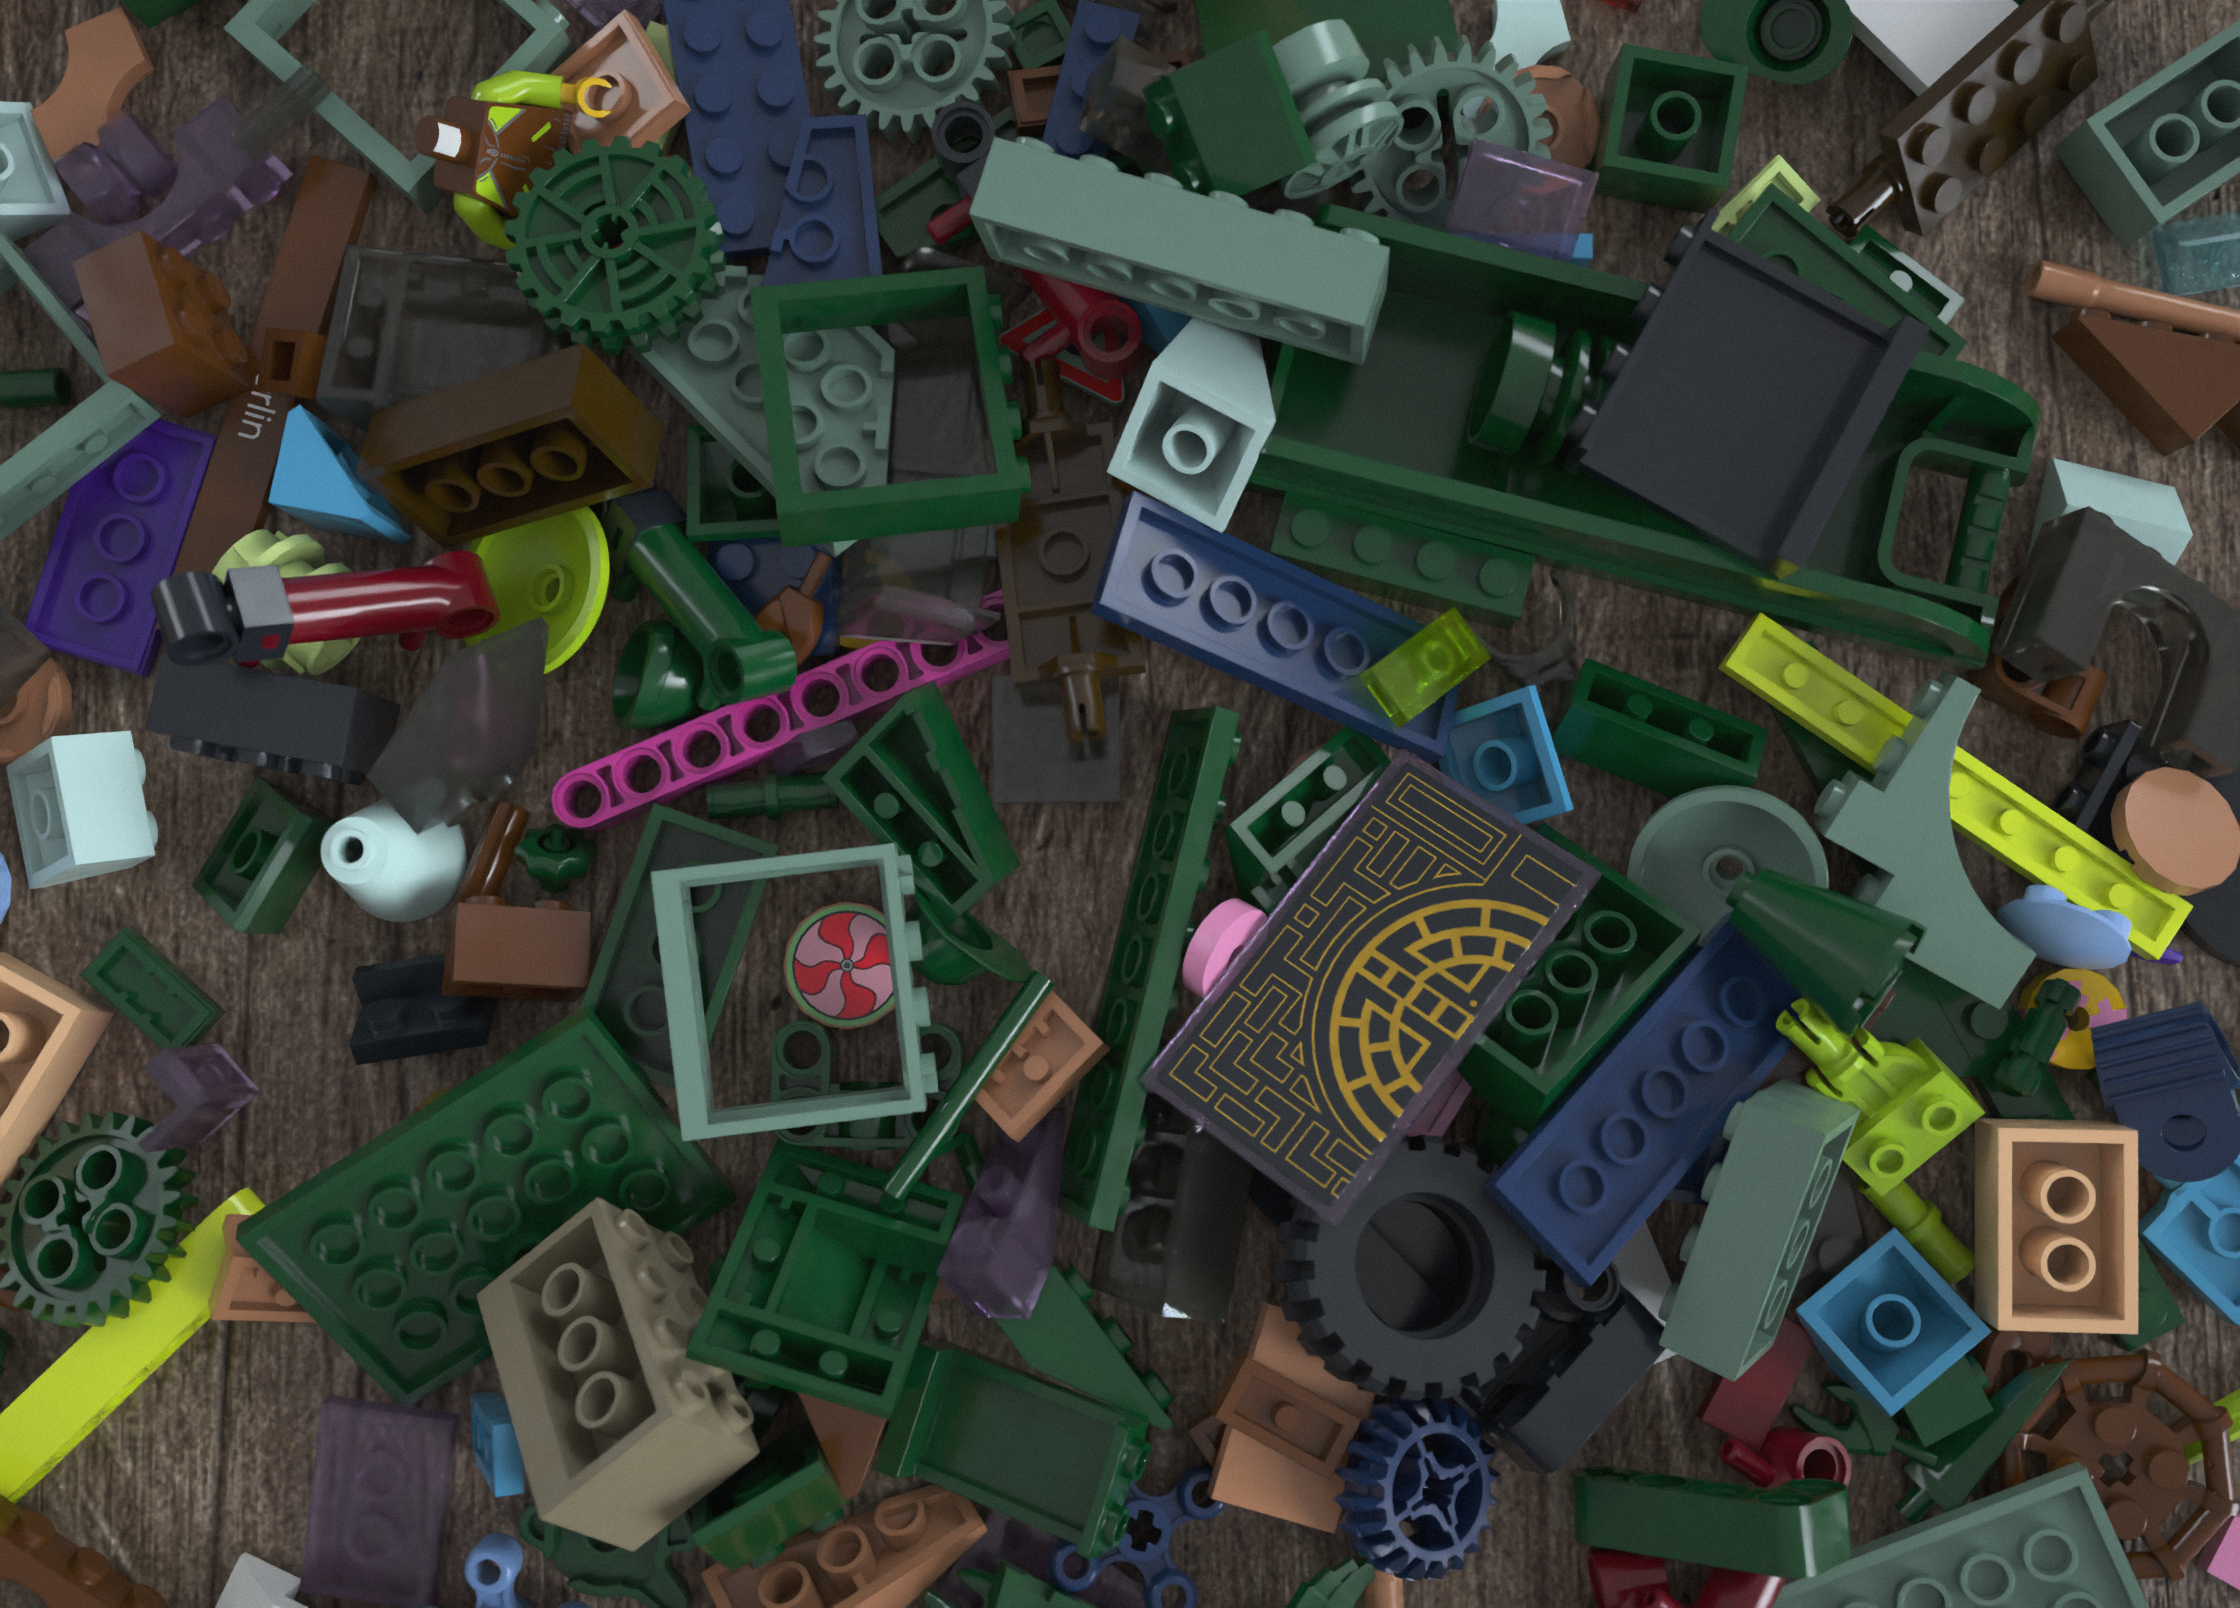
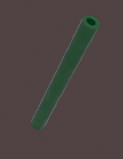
M1033 970L880 1186L883 1190L901 1202L904 1200L1055 986L1052 981L1036 970Z

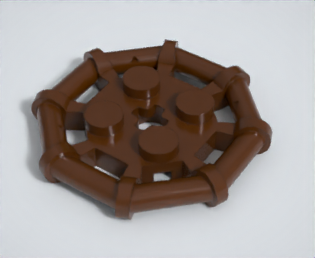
M2142 1348L2137 1354L2063 1359L2057 1354L2048 1358L2047 1365L2067 1360L2072 1361L1997 1459L2001 1491L2027 1481L2024 1450L2040 1452V1458L2044 1461L2045 1474L2078 1461L2087 1469L2117 1538L2131 1540L2140 1536L2142 1542L2149 1550L2124 1552L2135 1578H2168L2171 1583L2184 1578L2182 1570L2230 1516L2239 1517L2240 1501L2236 1499L2229 1428L2232 1427L2234 1421L2227 1408L2215 1406L2161 1362L2159 1353ZM2124 1382L2122 1396L2111 1397L2114 1400L2095 1401L2093 1398H2086L2081 1387L2083 1384ZM2155 1390L2185 1416L2167 1426L2145 1409L2144 1406L2150 1393ZM2062 1395L2069 1405L2043 1434L2033 1430L2032 1428ZM2201 1440L2206 1485L2189 1480L2191 1469L2184 1457L2183 1445ZM2125 1452L2128 1456L2125 1463L2127 1468L2125 1475L2120 1479L2113 1477L2109 1481L2100 1480L2105 1471L2098 1463L2100 1457L2107 1453L2116 1458ZM2183 1498L2199 1505L2173 1536L2166 1541L2157 1528Z

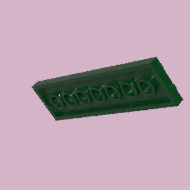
M1212 706L1172 711L1093 1027V1032L1110 1050L1080 1080L1050 1201L1051 1204L1088 1227L1113 1232L1117 1215L1124 1213L1129 1202L1131 1182L1127 1173L1132 1152L1139 1149L1145 1136L1147 1126L1146 1114L1143 1112L1148 1087L1155 1084L1157 1076L1161 1071L1163 1054L1158 1046L1164 1022L1172 1018L1178 1002V986L1174 981L1180 958L1185 957L1188 946L1194 936V923L1190 920L1195 896L1203 890L1209 875L1210 861L1205 855L1211 831H1214L1219 826L1225 810V796L1221 793L1226 769L1235 762L1241 744V734L1236 730L1240 713L1222 707Z

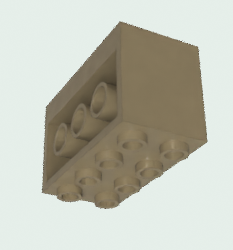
M598 1197L476 1295L539 1518L634 1552L758 1455L760 1450L750 1426L753 1423L752 1411L745 1399L738 1393L730 1371L685 1358L686 1349L709 1299L698 1286L691 1268V1264L694 1262L691 1249L678 1234L672 1231L665 1233L646 1223L635 1211L631 1209L623 1211Z

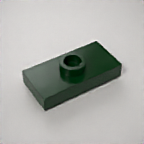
M122 927L79 974L81 978L173 1061L183 1060L226 1013L219 1004L134 927Z

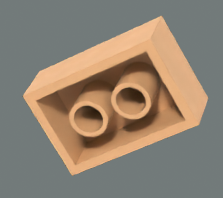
M1978 1118L1975 1121L1976 1315L1997 1330L2138 1334L2137 1130L2111 1121Z

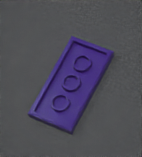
M157 419L70 487L19 640L147 678L150 677L162 641L161 631L155 628L158 620L151 592L158 583L173 576L218 436Z

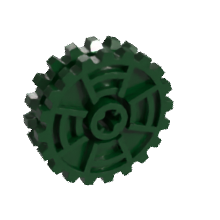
M615 136L611 146L601 147L596 138L582 141V152L572 155L564 148L553 154L555 166L548 171L536 167L528 175L534 186L529 193L516 192L511 203L519 213L518 219L509 220L505 223L504 234L509 241L516 244L515 247L505 251L507 263L512 271L517 272L518 278L515 282L524 297L527 298L526 300L536 316L542 315L546 318L545 324L547 328L558 338L569 331L571 332V341L574 345L585 343L590 348L594 342L600 343L604 353L609 356H619L623 345H634L638 354L650 352L652 340L660 336L669 343L681 337L678 328L680 324L686 320L697 325L705 316L700 307L702 300H716L721 288L718 281L713 278L714 273L726 271V255L724 251L718 249L719 244L726 241L722 225L718 222L714 205L707 197L708 192L705 184L699 175L687 177L689 168L686 161L675 154L665 160L663 159L660 145L648 140L640 149L632 148L628 136ZM623 243L620 247L611 249L615 245Z

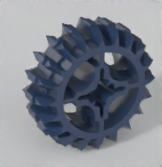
M1393 1397L1391 1403L1383 1402L1372 1405V1419L1364 1418L1361 1420L1357 1427L1359 1439L1357 1442L1350 1441L1346 1449L1349 1455L1347 1466L1335 1470V1473L1345 1481L1344 1490L1332 1499L1340 1507L1348 1509L1338 1526L1346 1530L1347 1534L1353 1535L1350 1548L1356 1550L1360 1556L1367 1557L1368 1564L1373 1565L1376 1570L1388 1574L1394 1573L1395 1577L1407 1581H1414V1579L1421 1581L1422 1578L1427 1580L1443 1579L1446 1570H1463L1464 1553L1481 1552L1477 1539L1478 1532L1493 1529L1486 1518L1488 1507L1500 1503L1490 1493V1484L1501 1474L1487 1465L1495 1448L1487 1444L1486 1441L1481 1440L1484 1426L1477 1424L1473 1419L1467 1418V1410L1461 1409L1457 1404L1441 1401V1399L1425 1397L1421 1398V1400ZM1426 1436L1431 1441L1436 1450L1435 1453L1425 1449L1422 1437ZM1402 1520L1409 1522L1414 1534L1406 1537L1398 1523Z

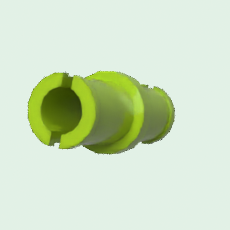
M1862 1178L1859 1179L1856 1185L1857 1190L1867 1197L1893 1225L1892 1229L1895 1227L1946 1283L1954 1284L1962 1280L1974 1269V1252L1969 1251L1941 1221L1942 1212L1933 1201H1923L1904 1180L1881 1197Z

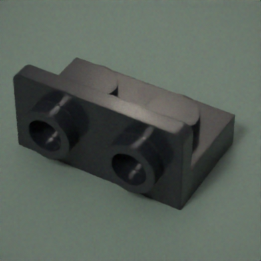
M2131 719L2103 725V727H2098L2090 734L2081 748L2079 757L2084 762L2075 779L2060 789L2050 807L2051 810L2126 861L2130 858L2127 850L2119 852L2112 835L2111 811L2117 793L2147 771L2163 767L2177 769L2182 761L2139 737L2142 725Z
M444 953L359 966L354 971L352 981L362 1007L349 1043L356 1065L487 1045L498 998L442 995Z

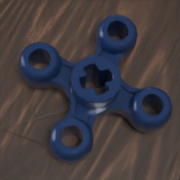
M1198 1465L1186 1468L1179 1474L1174 1485L1168 1491L1159 1495H1147L1141 1492L1135 1483L1131 1481L1123 1506L1130 1509V1517L1136 1520L1139 1510H1143L1142 1519L1151 1525L1148 1537L1144 1539L1137 1536L1136 1545H1131L1132 1536L1125 1532L1117 1547H1110L1108 1552L1091 1560L1083 1558L1081 1569L1072 1575L1064 1573L1063 1562L1067 1555L1077 1552L1078 1545L1059 1538L1052 1544L1047 1553L1046 1566L1050 1578L1058 1587L1065 1591L1079 1592L1091 1586L1099 1572L1108 1564L1116 1561H1126L1135 1565L1141 1573L1144 1583L1142 1597L1146 1608H1195L1198 1595L1195 1584L1188 1574L1179 1570L1172 1562L1169 1553V1542L1174 1530L1183 1522L1209 1520L1222 1512L1226 1504L1224 1502L1211 1499L1208 1496L1203 1503L1196 1505L1192 1499V1490L1198 1482L1205 1481L1209 1485L1213 1469ZM1176 1584L1179 1590L1176 1602L1170 1606H1163L1161 1603L1163 1589L1168 1585Z

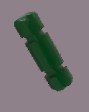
M2060 978L2054 980L2047 979L2043 982L2034 999L2038 1008H2029L2008 1048V1054L2012 1056L2011 1059L2003 1058L1994 1075V1083L1998 1087L2018 1098L2020 1096L2028 1097L2032 1095L2042 1075L2037 1070L2038 1067L2046 1068L2068 1026V1021L2064 1019L2065 1015L2072 1017L2081 1001L2079 989Z

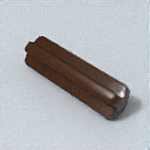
M496 800L493 803L452 903L451 911L457 903H465V900L472 896L497 897L513 858V850L519 843L529 818V812L525 808L504 800Z

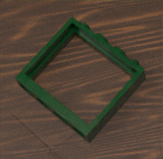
M983 266L750 288L782 548L1019 522L1021 493H1031L1030 468L1027 456L1016 457L1013 440L1021 439L1022 437L1020 410L1017 399L1006 400L1004 384H1012L1010 352L1008 345L996 344L994 330H1002L1003 328L1001 300L998 291H987ZM969 316L995 473L802 494L782 334Z

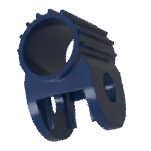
M2202 1001L2090 1028L2106 1118L2117 1116L2121 1126L2138 1131V1162L2145 1169L2171 1181L2197 1182L2217 1176L2234 1163L2240 1153V1112L2235 1089H2240V1066L2222 1030Z

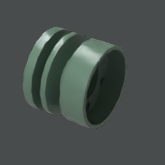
M1342 19L1325 20L1307 26L1273 46L1317 159V163L1276 180V183L1287 198L1291 200L1306 198L1340 183L1372 162L1400 134L1405 120L1398 108L1391 101H1386L1388 91L1383 83L1377 78L1363 79L1368 72L1370 61L1349 25Z

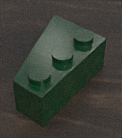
M935 681L906 692L821 778L880 844L897 843L899 856L911 854L914 882L951 923L978 906L1021 865Z

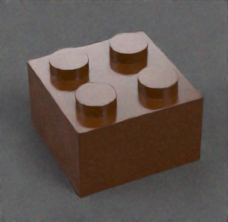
M138 230L72 262L107 377L185 419L251 389L244 363L248 360L247 351L239 336L233 331L227 308L231 305L230 297L225 286L216 275L211 272H204L187 261L178 250L173 247H166L142 230Z

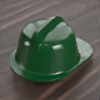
M1704 0L1699 19L1703 44L1716 60L1749 66V74L1782 84L1804 85L1820 80L1838 67L1850 48L1854 28L1850 7L1845 0Z
M915 883V894H913L915 901L906 912V922L919 921L923 960L911 961L912 966L918 973L931 982L945 986L963 985L987 970L1008 980L1025 983L1033 971L1028 961L1015 947L969 912L951 923Z

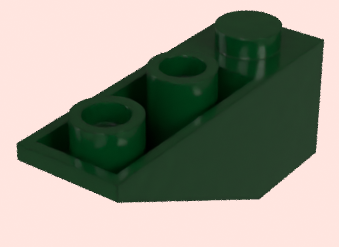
M1053 1257L993 1304L990 1314L1030 1367L1120 1410L1148 1420L1150 1424L1165 1431L1173 1425L1172 1412L1167 1406L1175 1400L1172 1393L1152 1367L1144 1373L1141 1372L1128 1354L1135 1347L1133 1341L1113 1315L1103 1321L1088 1300L1096 1295V1293L1074 1263H1071L1064 1269L1056 1257Z

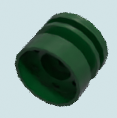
M1510 309L1495 333L1478 380L1468 424V442L1470 445L1512 456L1519 450L1529 431H1534L1532 459L1535 463L1546 466L1553 461L1557 454V466L1561 471L1575 475L1579 474L1580 470L1564 462L1575 441L1565 435L1583 403L1589 400L1596 404L1607 382L1598 378V374L1618 340L1601 336L1591 347V334L1577 328L1569 335L1559 354H1554L1556 324L1550 320Z

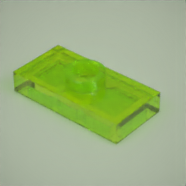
M1454 606L1359 676L1394 725L1399 728L1491 659V656Z

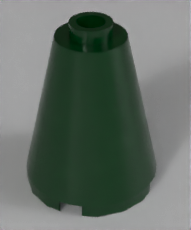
M1768 867L1762 869L1757 876L1746 871L1732 888L1725 904L1733 908L1729 922L1836 1032L1849 1040L1854 1037L1857 1028L1861 1029L1893 987L1903 972L1901 971L1904 964L1902 959L1907 952L1915 954L1928 929L1910 918Z

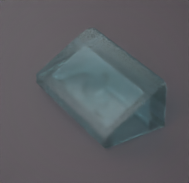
M2240 212L2163 224L2152 231V241L2164 293L2181 296L2240 286Z

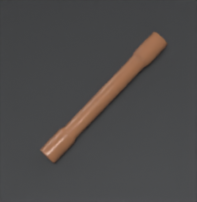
M2041 259L2034 264L2027 280L2025 290L2027 297L2077 309H2099L2141 321L2165 322L2174 329L2195 334H2226L2235 339L2234 343L2240 344L2239 310L2102 278L2091 271Z

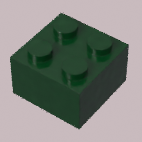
M1624 43L1606 74L1599 115L1601 121L1600 134L1596 152L1591 161L1586 192L1706 214L1710 208L1717 204L1729 188L1749 66Z

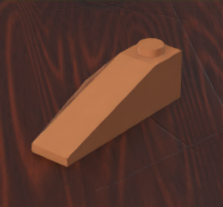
M932 1484L883 1499L875 1510L844 1520L840 1518L820 1532L810 1534L809 1531L798 1533L784 1541L786 1548L779 1556L759 1568L751 1569L747 1563L732 1572L718 1562L702 1572L701 1575L717 1608H906L988 1530L968 1498Z

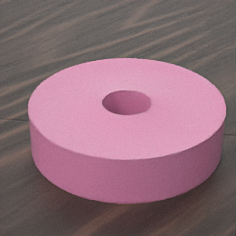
M1237 898L1229 899L1212 910L1198 927L1188 946L1182 968V978L1185 987L1207 1002L1215 1004L1268 937L1269 923L1265 913Z

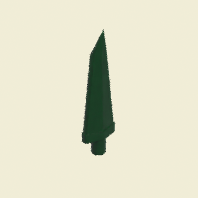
M2072 1360L2028 1368L2020 1372L1988 1398L1994 1410L1993 1412L1926 1447L1938 1454L1937 1461L1932 1469L1910 1458L1901 1468L1916 1484L1895 1504L1898 1511L1912 1524H1917L1936 1503L1946 1512L1964 1506L1966 1500Z

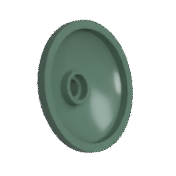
M1717 785L1695 789L1681 794L1660 807L1639 832L1631 851L1627 871V879L1703 930L1697 945L1724 914L1733 911V908L1725 904L1732 888L1746 871L1757 876L1762 869L1768 867L1829 889V872L1826 856L1817 835L1807 821L1796 810L1778 798L1756 789L1735 785ZM1724 857H1734L1740 861L1742 868L1736 872H1727L1720 867L1719 860Z

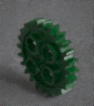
M108 1111L105 1117H101L88 1112L84 1113L80 1126L67 1121L61 1122L59 1124V1141L45 1136L37 1138L41 1155L36 1160L25 1156L18 1158L19 1165L25 1174L21 1181L13 1179L4 1180L2 1185L13 1194L10 1203L0 1204V1216L6 1217L5 1226L0 1228V1242L5 1243V1249L0 1252V1268L9 1269L8 1273L0 1281V1289L17 1292L12 1303L15 1307L32 1310L31 1318L52 1322L56 1325L80 1328L81 1324L102 1327L105 1325L107 1315L123 1319L129 1317V1300L147 1304L151 1302L152 1296L148 1283L152 1279L170 1282L172 1277L164 1263L168 1257L185 1258L187 1252L175 1241L178 1234L195 1231L196 1228L195 1224L182 1220V1213L184 1210L199 1203L198 1197L182 1193V1188L196 1177V1173L178 1167L188 1153L185 1149L170 1145L173 1137L170 1132L155 1128L153 1122L133 1115L129 1117L114 1111Z

